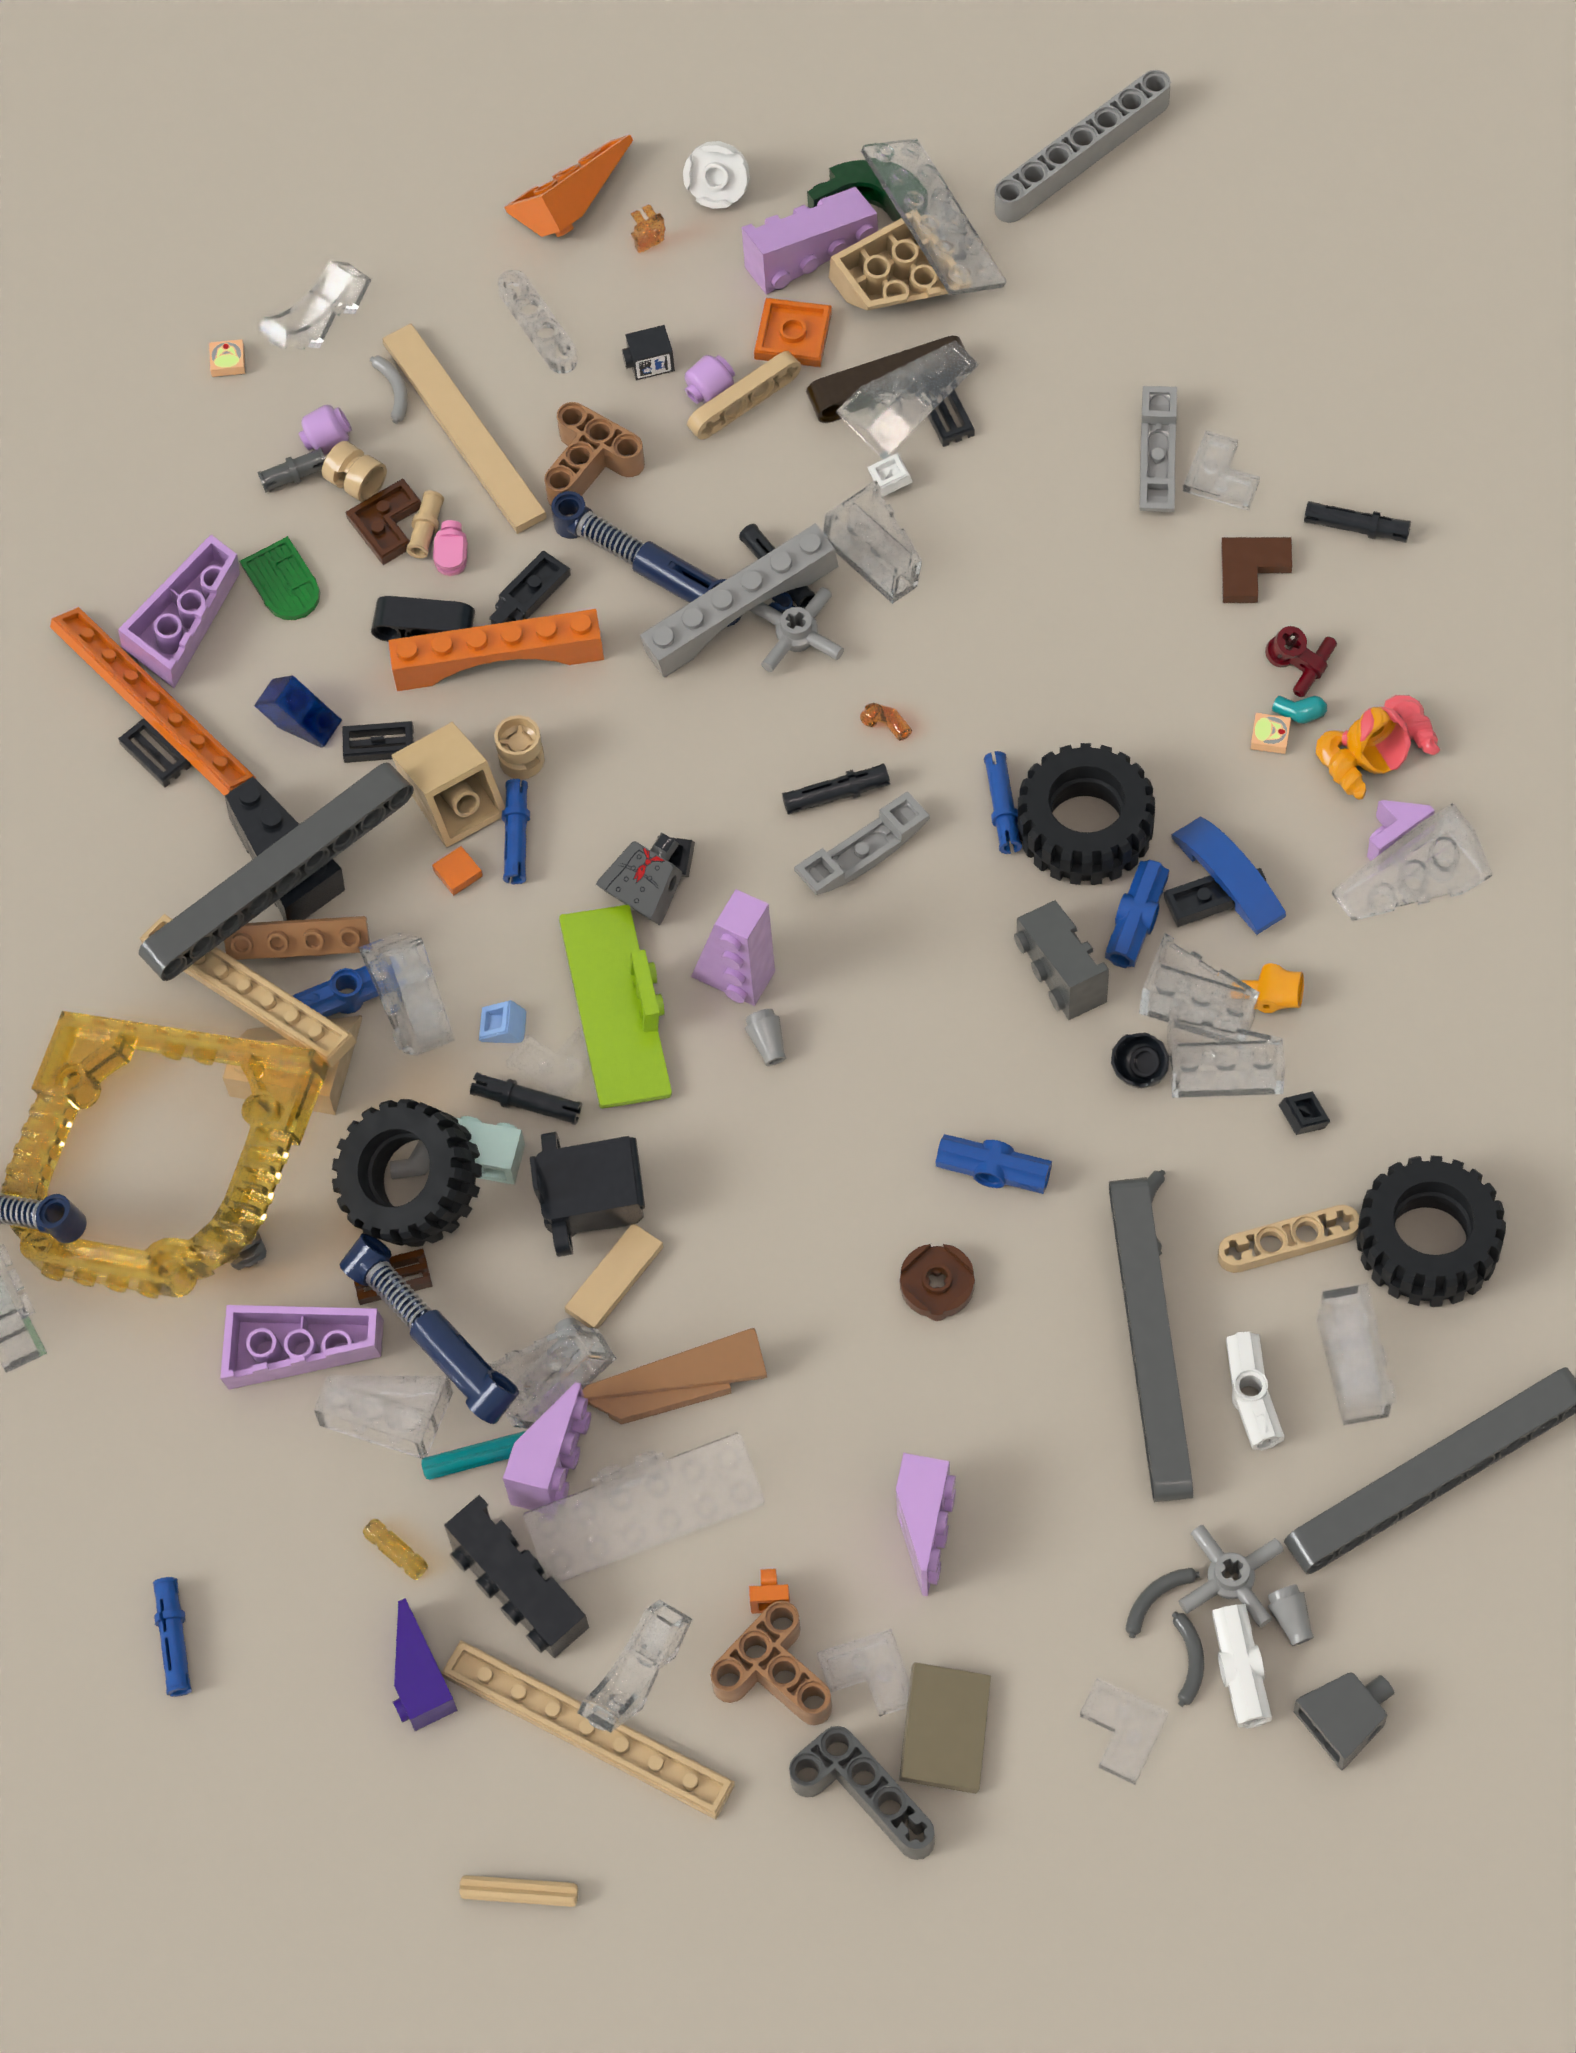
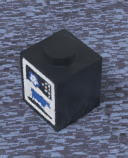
M665 325L625 334L627 348L622 349V356L626 369H633L636 380L675 371L673 351Z

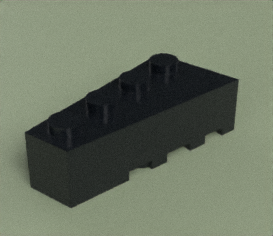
M254 776L225 795L229 819L252 860L300 825ZM332 859L277 900L274 904L278 907L283 921L304 920L344 892L342 868Z
M479 1494L444 1524L453 1550L450 1556L461 1570L465 1572L467 1569H470L478 1577L475 1583L489 1599L495 1595L503 1604L500 1608L513 1625L516 1626L520 1622L529 1631L526 1637L540 1653L546 1649L553 1658H556L589 1628L587 1617L553 1577L550 1576L546 1580L542 1577L545 1571L529 1550L524 1549L521 1553L518 1551L517 1547H519V1544L511 1534L512 1531L502 1519L497 1524L490 1519L487 1509L489 1505Z

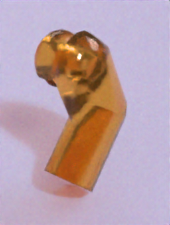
M873 702L867 704L865 710L860 714V720L864 725L875 727L878 721L886 724L899 741L906 739L912 733L911 727L895 708Z

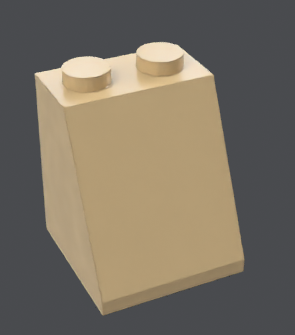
M453 722L391 755L398 772L413 786V799L446 848L502 818V810H505V805L487 760Z

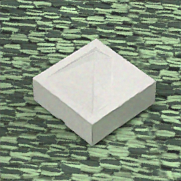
M898 452L867 467L882 497L913 482Z

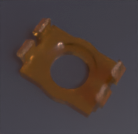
M649 204L642 207V210L649 219L645 220L638 210L631 213V216L637 223L631 235L638 253L644 252L664 240L666 230L664 218L660 213L656 214Z

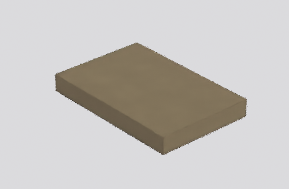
M917 1662L913 1663L911 1666L899 1781L977 1794L980 1789L991 1675Z

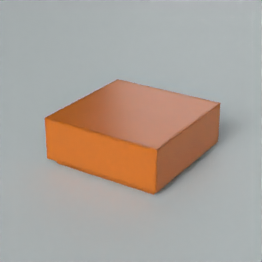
M462 846L432 865L433 871L453 896L483 877L482 870Z

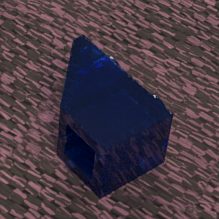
M293 675L272 679L254 705L279 729L320 748L325 747L342 721L340 717Z

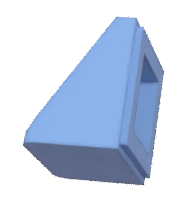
M512 1000L482 1007L479 1040L481 1042L493 1043L523 1042L526 1010Z

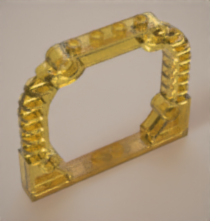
M62 1011L31 1087L37 1094L35 1103L30 1106L28 1111L30 1115L27 1123L23 1124L20 1131L22 1135L19 1143L15 1144L12 1151L14 1155L11 1163L7 1164L5 1182L2 1183L1 1189L4 1195L31 1198L38 1201L47 1197L51 1177L79 1109L89 1108L97 1102L101 1094L100 1083L114 1071L130 1063L134 1050L160 1053L173 1060H181L182 1057L191 1058L204 1065H213L214 1062L240 1066L248 1079L252 1094L246 1098L241 1109L242 1118L250 1126L246 1142L224 1200L212 1220L188 1240L163 1238L153 1242L145 1250L83 1239H77L71 1243H61L52 1235L42 1233L37 1229L10 1225L12 1231L21 1240V1253L41 1271L43 1276L49 1279L62 1281L63 1277L71 1278L75 1282L88 1287H93L95 1283H98L120 1293H125L127 1289L136 1290L139 1294L153 1299H157L159 1295L169 1297L185 1296L193 1290L197 1280L214 1275L213 1270L225 1263L234 1262L240 1257L239 1252L246 1245L252 1244L257 1237L256 1232L264 1224L267 1218V1209L275 1197L273 1193L276 1185L280 1183L282 1178L281 1172L284 1164L288 1162L291 1145L300 1146L329 1066L314 1049Z

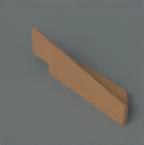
M750 1328L583 1386L582 1390L584 1398L588 1399V1405L608 1414L610 1419L620 1424H625L731 1394L729 1383L767 1378V1373L755 1328Z

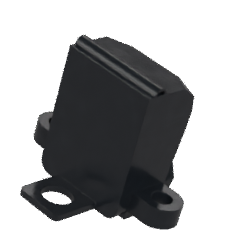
M557 1132L541 1134L542 1152L538 1153L536 1158L535 1156L530 1157L534 1192L541 1205L544 1225L553 1235L557 1257L573 1255L572 1237L579 1232L625 1227L636 1224L644 1218L645 1200L636 1138L624 1136L561 1148Z

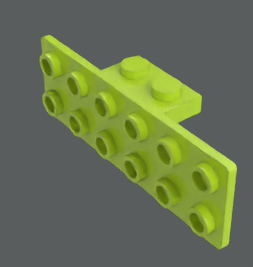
M621 905L560 915V928L599 1107L604 1109L670 1098L672 1090L658 1032L659 1016L665 1014L663 998L661 994H655L653 984L657 983L656 967L654 962L648 963L645 949L640 950L630 906Z

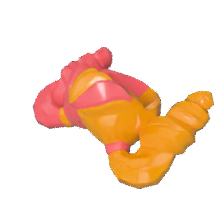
M1395 695L1385 701L1384 707H1372L1365 711L1361 718L1351 725L1349 730L1345 732L1338 730L1325 732L1317 740L1316 756L1324 766L1329 768V774L1333 777V781L1341 785L1347 795H1354L1355 798L1361 800L1365 796L1366 785L1362 781V774L1356 768L1357 766L1373 774H1385L1396 770L1406 760L1411 740H1414L1418 748H1422L1423 752L1436 755L1439 753L1440 748L1437 746L1438 738L1433 731L1431 721L1424 715V708L1421 703L1410 695ZM1340 746H1347V749H1346V748L1340 749L1339 747H1340Z

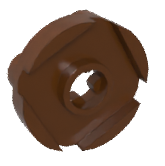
M931 1244L922 1245L906 1257L901 1267L899 1282L904 1301L913 1311L922 1316H927L931 1320L941 1321L947 1316L960 1312L972 1298L975 1288L972 1263L961 1250L952 1245L943 1244V1247H931ZM933 1274L939 1277L943 1274L946 1276L944 1279L945 1285L940 1288L931 1287L929 1276Z

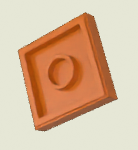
M766 298L754 350V359L769 361L776 355L788 351L801 365L821 367L832 315V306Z

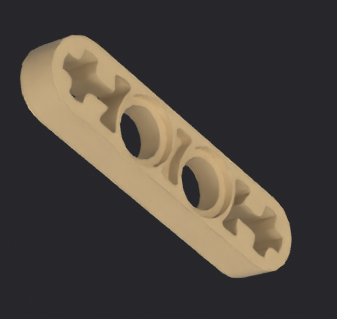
M788 351L776 355L695 410L687 421L688 428L698 439L709 438L793 381L801 370V363Z
M1337 1205L1229 1235L1220 1242L1218 1262L1226 1271L1238 1273L1347 1243L1357 1236L1359 1214L1351 1206ZM1342 1217L1344 1222H1350L1348 1230H1343L1340 1225L1335 1226L1337 1218ZM1322 1221L1325 1222V1228H1329L1328 1236H1324ZM1302 1226H1310L1317 1232V1237L1311 1242H1305L1298 1238L1296 1231ZM1266 1236H1274L1280 1240L1282 1246L1275 1252H1269L1262 1248L1260 1241ZM1250 1241L1254 1242L1253 1247L1256 1256H1252V1249L1249 1250ZM1235 1247L1237 1252H1242L1241 1259L1235 1260L1233 1255L1227 1256L1229 1248Z

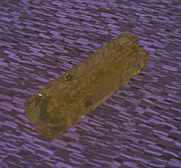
M372 1519L364 1527V1537L373 1545L377 1544L378 1549L399 1568L403 1567L404 1572L412 1579L417 1580L428 1569L427 1562L419 1554H414L413 1549L391 1530L388 1531L380 1520Z

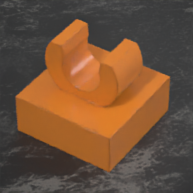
M760 1569L761 1586H749L752 1614L762 1613L769 1605L777 1601H788L790 1603L788 1584L778 1585L776 1569Z

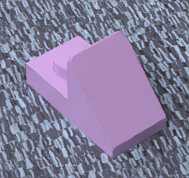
M1380 800L1378 802L1376 818L1383 826L1370 836L1367 858L1376 867L1429 830L1432 826L1435 810L1430 805Z

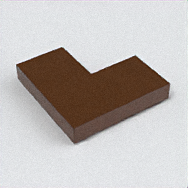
M402 478L345 513L348 521L382 565H385L407 552L406 549L410 540L396 523L418 511L421 500Z
M1222 537L1223 603H1258V573H1292L1291 537Z

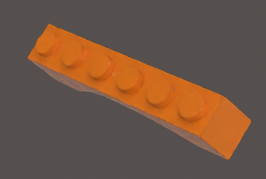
M596 609L388 640L397 691L433 686L442 679L459 671L496 661L538 659L574 665L604 660Z

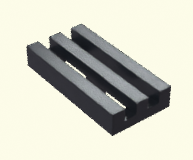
M948 377L917 388V396L943 447L948 446L951 440H955V442L962 441V436L967 435L968 438L975 436V429ZM939 389H944L962 427L957 428ZM928 393H931L950 431L946 432Z
M144 718L118 738L120 745L164 788L170 784L169 780L172 777L177 779L181 775L180 771L182 769L187 771L192 767L191 763ZM144 729L177 762L172 764L140 732ZM134 738L166 771L160 770L131 739Z
M413 722L342 726L344 763L393 759L392 754L414 743ZM405 734L404 737L384 738L385 735ZM371 737L365 740L350 741V738Z

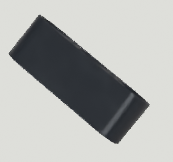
M382 596L376 602L371 633L375 638L388 642V640L471 628L473 627L475 610L466 603L456 601Z

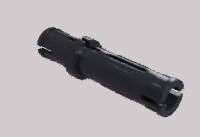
M1312 501L1307 503L1306 517L1304 518V523L1358 532L1368 535L1370 539L1381 537L1407 543L1410 532L1409 527L1411 526V521L1381 516V512L1374 511L1373 514L1363 513Z
M749 524L739 534L740 540L757 559L776 549L756 524ZM808 586L786 592L792 597L797 607L805 608L815 596V593Z
M882 763L854 772L852 769L846 771V775L784 792L782 793L786 812L790 815L800 810L816 807L841 798L852 796L854 799L860 797V793L890 785V779L886 766Z
M476 1072L473 1078L476 1084H471L470 1095L498 1101L505 1108L515 1106L567 1121L574 1125L578 1122L579 1117H577V1114L581 1113L582 1102L572 1101L517 1085L516 1080L508 1079L506 1082Z

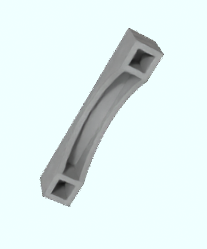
M816 523L640 634L645 652L665 678L693 660L703 647L720 631L750 609L781 593L811 585L839 567L835 548Z

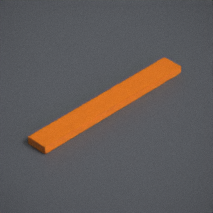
M79 607L51 619L50 628L224 796L254 776Z

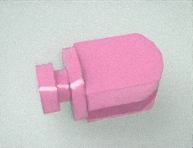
M447 520L442 522L441 531H438L436 537H434V564L438 572L447 576L460 574L464 571L467 563L468 542L466 534L462 532V524L458 521Z

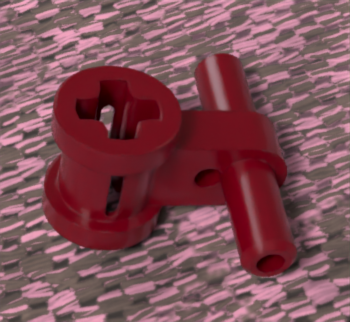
M1287 626L1282 628L1267 643L1265 653L1269 662L1274 666L1287 667L1292 664L1303 672L1294 686L1293 692L1298 697H1305L1315 679H1320L1328 667L1327 660L1337 646V642L1332 637H1325L1316 653L1307 648V638L1303 631L1294 626Z

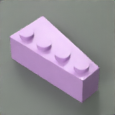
M853 187L820 199L816 207L809 208L802 205L794 208L791 216L780 219L778 215L766 218L765 225L755 228L752 224L743 226L742 239L745 268L766 295L776 289H782L792 280L816 270L818 266L829 261L831 256L877 232V212L860 191Z
M210 535L118 629L122 649L171 687L175 688L240 574L237 554L213 535Z
M735 889L715 922L691 977L725 992L735 1002L743 1003L745 1001L755 1006L775 973L769 904Z
M227 1305L220 1379L230 1390L381 1357L384 1320L377 1308Z

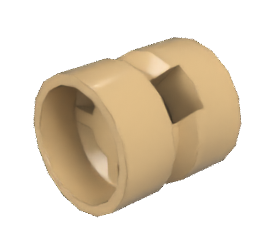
M348 441L337 443L326 456L322 466V476L325 480L338 488H344L347 494L360 502L379 492L387 474V468L383 463L370 455H364L361 449Z
M522 715L510 716L502 720L494 733L501 769L506 775L514 779H529L535 776L542 769L545 762L539 727L535 721Z

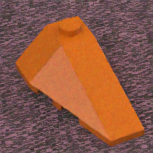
M631 135L607 142L579 159V164L553 175L554 180L540 187L535 186L505 206L506 212L541 237L554 233L556 237L567 234L574 229L572 223L584 215L632 143Z

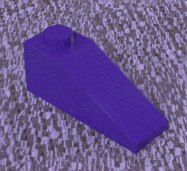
M406 1598L398 1601L394 1687L399 1698L392 1702L402 1723L410 1720L414 1731H417L458 1710Z

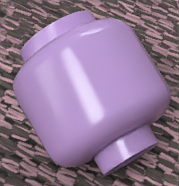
M705 355L685 373L687 384L685 392L694 403L699 404L703 402L705 404L734 384L733 377L735 372L721 356Z
M323 405L302 418L303 431L299 432V436L308 451L313 448L318 450L321 447L323 454L326 455L337 443L349 440L348 432L352 431V428L339 407L334 409L331 405Z

